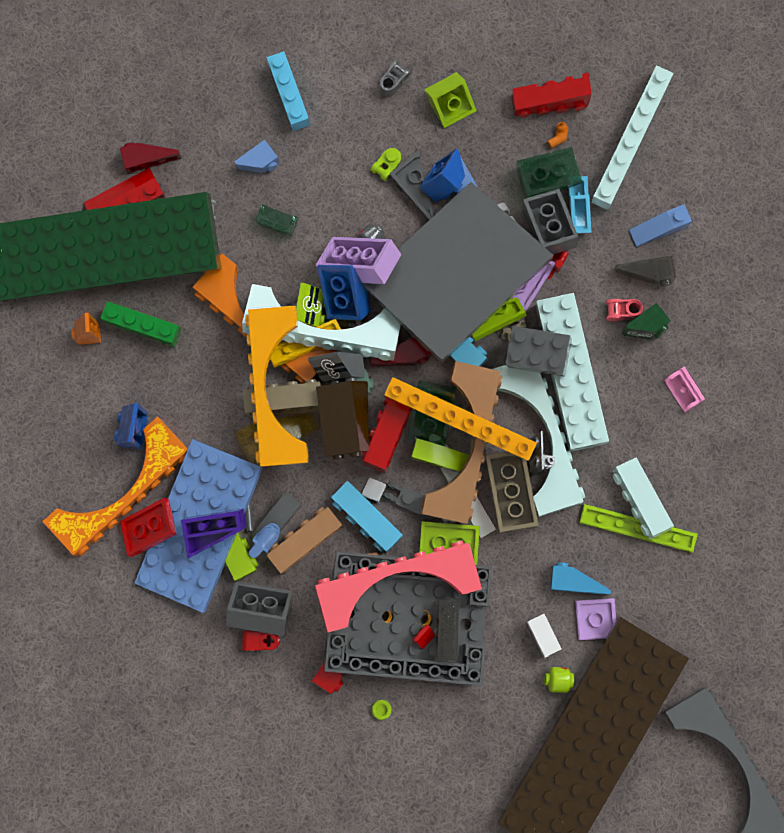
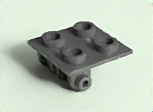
M543 431L530 438V440L537 444L529 461H527L529 478L543 473L555 464L553 456L543 455Z

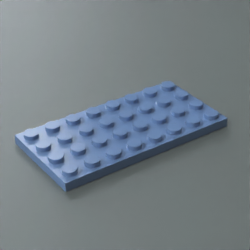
M192 439L168 498L177 534L147 550L135 584L205 613L236 534L187 558L181 520L191 516L242 508L246 512L263 467Z

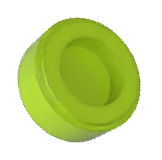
M378 700L372 706V713L379 720L387 719L392 712L391 705L386 700Z

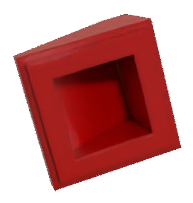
M424 625L412 638V641L421 649H424L435 637V634L428 625Z

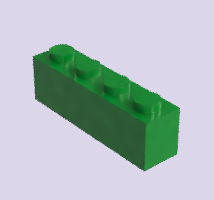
M107 301L100 318L106 324L173 347L176 346L181 333V328L176 324Z

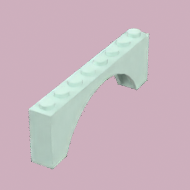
M252 284L242 321L243 333L250 334V328L246 326L245 315H248V309L281 307L275 299L271 287ZM383 309L379 315L369 322L343 330L320 329L298 321V327L287 334L282 340L288 343L296 342L306 346L322 347L326 350L333 349L346 353L362 354L363 357H375L384 361H394L401 324L386 309Z
M507 365L492 369L501 371L502 384L500 388L497 387V391L514 395L531 406L542 419L549 434L555 464L550 467L544 485L533 497L537 516L541 517L582 504L585 494L583 488L578 487L576 480H579L577 470L572 469L570 463L573 461L572 455L569 450L566 451L564 444L567 441L564 433H560L558 427L560 425L559 417L553 413L552 407H554L552 397L547 395L546 389H548L546 379H542L539 372L509 368Z

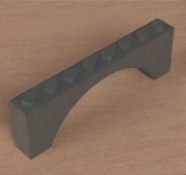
M702 688L664 710L663 712L673 729L699 731L714 738L730 752L737 762L745 781L747 793L746 811L737 833H784V813H781L778 808L780 803L774 795H770L767 790L769 785L764 777L760 778L757 771L759 769L754 760H749L746 755L748 750L744 743H739L736 735L738 733L732 724L729 725L725 719L727 715L723 708H718L715 703L717 698L713 691Z

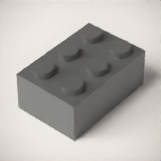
M560 189L523 199V212L531 233L550 253L554 255L578 246V234Z
M512 326L506 365L509 368L565 377L572 338L566 334Z
M235 582L227 608L226 626L284 636L292 609L293 591Z

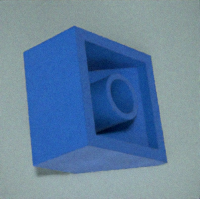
M457 148L434 163L420 186L435 202L442 198L445 200L452 192L456 193L463 185L461 182L465 177L460 152Z

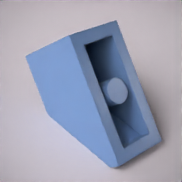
M263 140L234 162L238 170L265 173L276 169L279 159L268 143Z

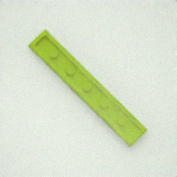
M586 504L583 506L579 522L580 524L691 553L694 552L698 535L697 533L672 527L671 530L650 540L648 536L643 534L640 527L642 524L639 519Z

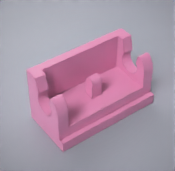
M685 367L664 380L684 413L705 400Z

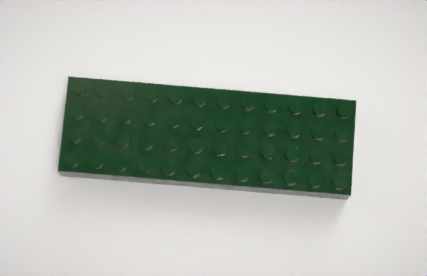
M208 192L0 223V301L222 269L211 194Z

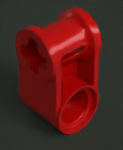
M242 631V650H274L280 645L278 635L258 631ZM271 636V639H274V643H271L269 647L266 639H269Z

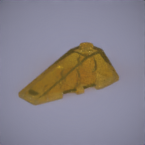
M310 412L277 418L280 425L299 440L319 430ZM251 423L234 433L249 462L257 464L256 451H259V443H255L254 432L258 430L257 424Z

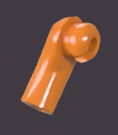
M565 122L557 124L555 137L547 141L551 149L567 140L568 126Z

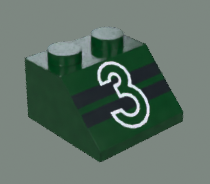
M655 303L628 323L623 329L622 335L649 340L653 337L658 339L669 329L668 324L671 320L661 307Z

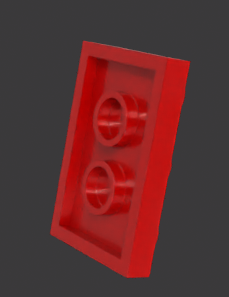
M162 498L120 521L126 553L129 557H134L177 534L169 499Z

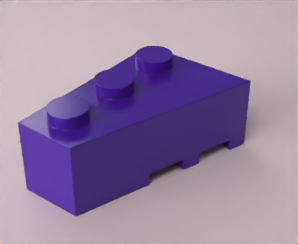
M244 508L182 519L181 524L187 558L247 528Z

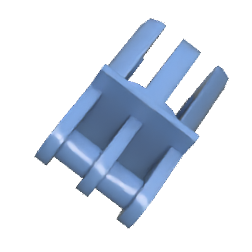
M269 523L256 533L252 540L254 544L249 551V555L252 558H256L263 550L268 553L269 549L276 543L280 534V528L277 524Z

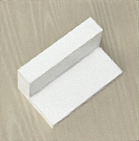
M545 614L526 622L544 658L561 650Z

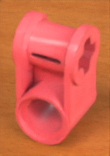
M606 300V305H608L607 321L634 320L642 314L643 305L639 300ZM636 306L639 312L631 313L629 307Z

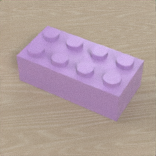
M332 237L315 266L353 265L362 283L385 284L401 257V253L391 239Z

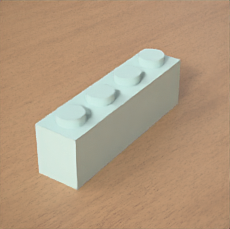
M637 457L617 466L613 471L614 481L617 485L620 484L623 489L622 495L626 502H630L633 516L639 519L642 524L640 527L643 534L651 540L671 530L674 525Z

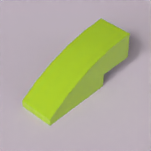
M417 439L412 459L459 473L469 455Z

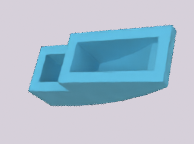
M568 177L569 211L576 232L591 233L588 177Z

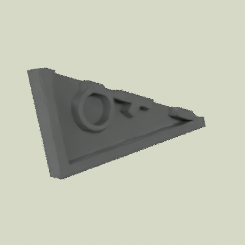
M416 152L390 173V177L429 221L434 216L430 197L420 188L425 177L420 155Z

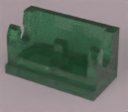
M264 204L261 205L255 218L257 225L292 237L299 220L297 216L289 215Z

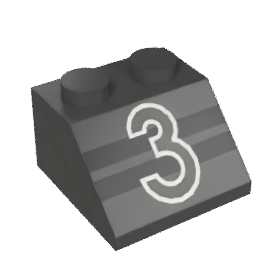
M333 352L308 357L309 363L322 382L335 384L365 378L362 354Z

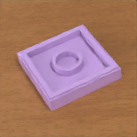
M615 598L575 601L578 640L605 639L616 622Z

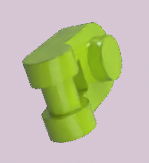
M395 148L387 149L377 162L373 164L370 171L380 175V178L386 182L390 177V173L401 162L400 151ZM383 164L388 167L386 170L381 168Z

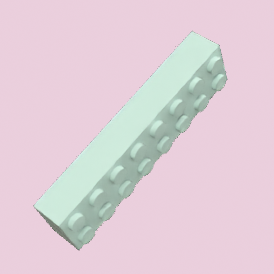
M570 293L536 301L535 308L541 331L566 334L572 338L565 377L551 375L568 449L572 452L605 445L609 442L575 295Z

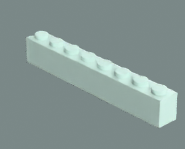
M656 65L591 203L609 210L673 75L672 72Z

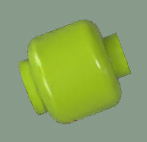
M551 667L548 673L544 675V685L548 686L550 692L567 693L574 686V674L568 668Z

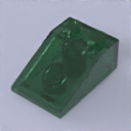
M572 147L518 160L516 164V171L524 199L556 189L563 191L582 183Z
M419 380L418 389L454 405L456 387ZM413 409L407 441L416 442L417 439H421L445 447L449 425Z

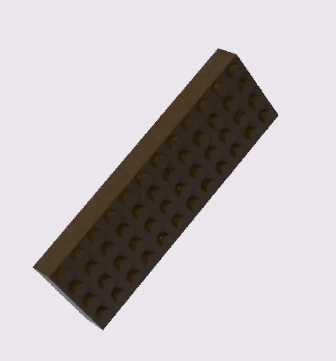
M618 617L497 823L511 833H588L689 658L622 617Z

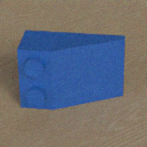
M353 265L317 266L327 319L362 320L371 311L368 292Z
M138 403L123 406L122 411L118 413L117 421L120 424L119 430L115 431L114 441H116V445L119 447L142 450L145 435L143 429L146 427L148 412Z

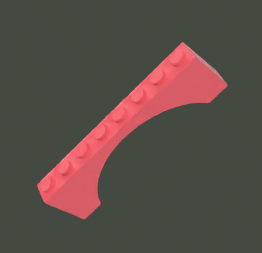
M462 540L452 543V548L445 549L444 546L433 548V553L427 555L425 551L413 554L414 558L407 560L406 556L394 559V564L388 565L386 561L376 564V569L368 570V567L356 570L357 574L351 576L347 572L337 575L338 579L330 581L329 578L318 580V585H315L314 588L326 632L348 627L352 610L363 593L379 580L396 573L420 572L435 576L452 586L460 595L481 590L482 587L470 544H463Z

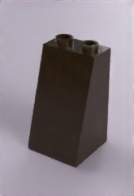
M347 381L317 386L316 392L325 457L333 456V460L345 458L344 454L356 457L362 456L364 451H369L368 382Z

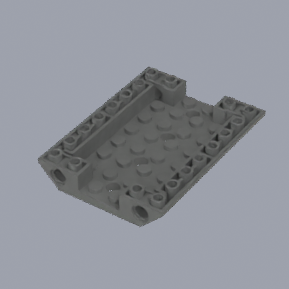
M336 551L332 581L338 579L337 575L348 572L349 576L357 574L356 570L365 567H368V570L376 569V564L386 561L388 565L394 564V559L400 557ZM475 565L482 589L460 595L445 581L426 573L401 572L379 580L368 588L353 608L354 616L349 619L348 627L326 633L324 671L482 686L486 646H483L486 606H489L492 567ZM385 611L392 612L393 619L389 623L384 622L382 619V614ZM430 613L431 624L429 627L434 632L435 637L424 649H421L412 641V638L424 626L421 623L422 616L429 615ZM464 618L470 622V627L467 630H463L460 627V621Z

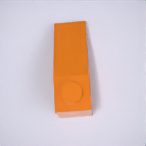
M84 313L74 322V328L71 330L72 339L78 345L101 343L100 324L89 313Z

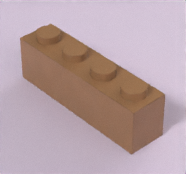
M324 507L320 508L314 513L315 517L312 520L306 519L299 525L300 529L295 533L291 531L284 537V542L280 545L276 543L269 549L267 556L281 574L285 573L343 527L329 507L326 509Z

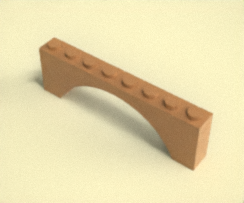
M454 361L449 382L460 391L471 413L493 423L494 414H492L493 406L496 407L498 402L496 392L497 387L500 388L502 384L501 371ZM473 436L470 454L463 468L445 486L423 495L420 509L421 514L468 524V520L471 521L473 516L471 505L472 501L475 502L478 491L475 490L476 483L480 482L482 471H479L480 464L485 461L486 452L483 451L485 444H488L487 442Z

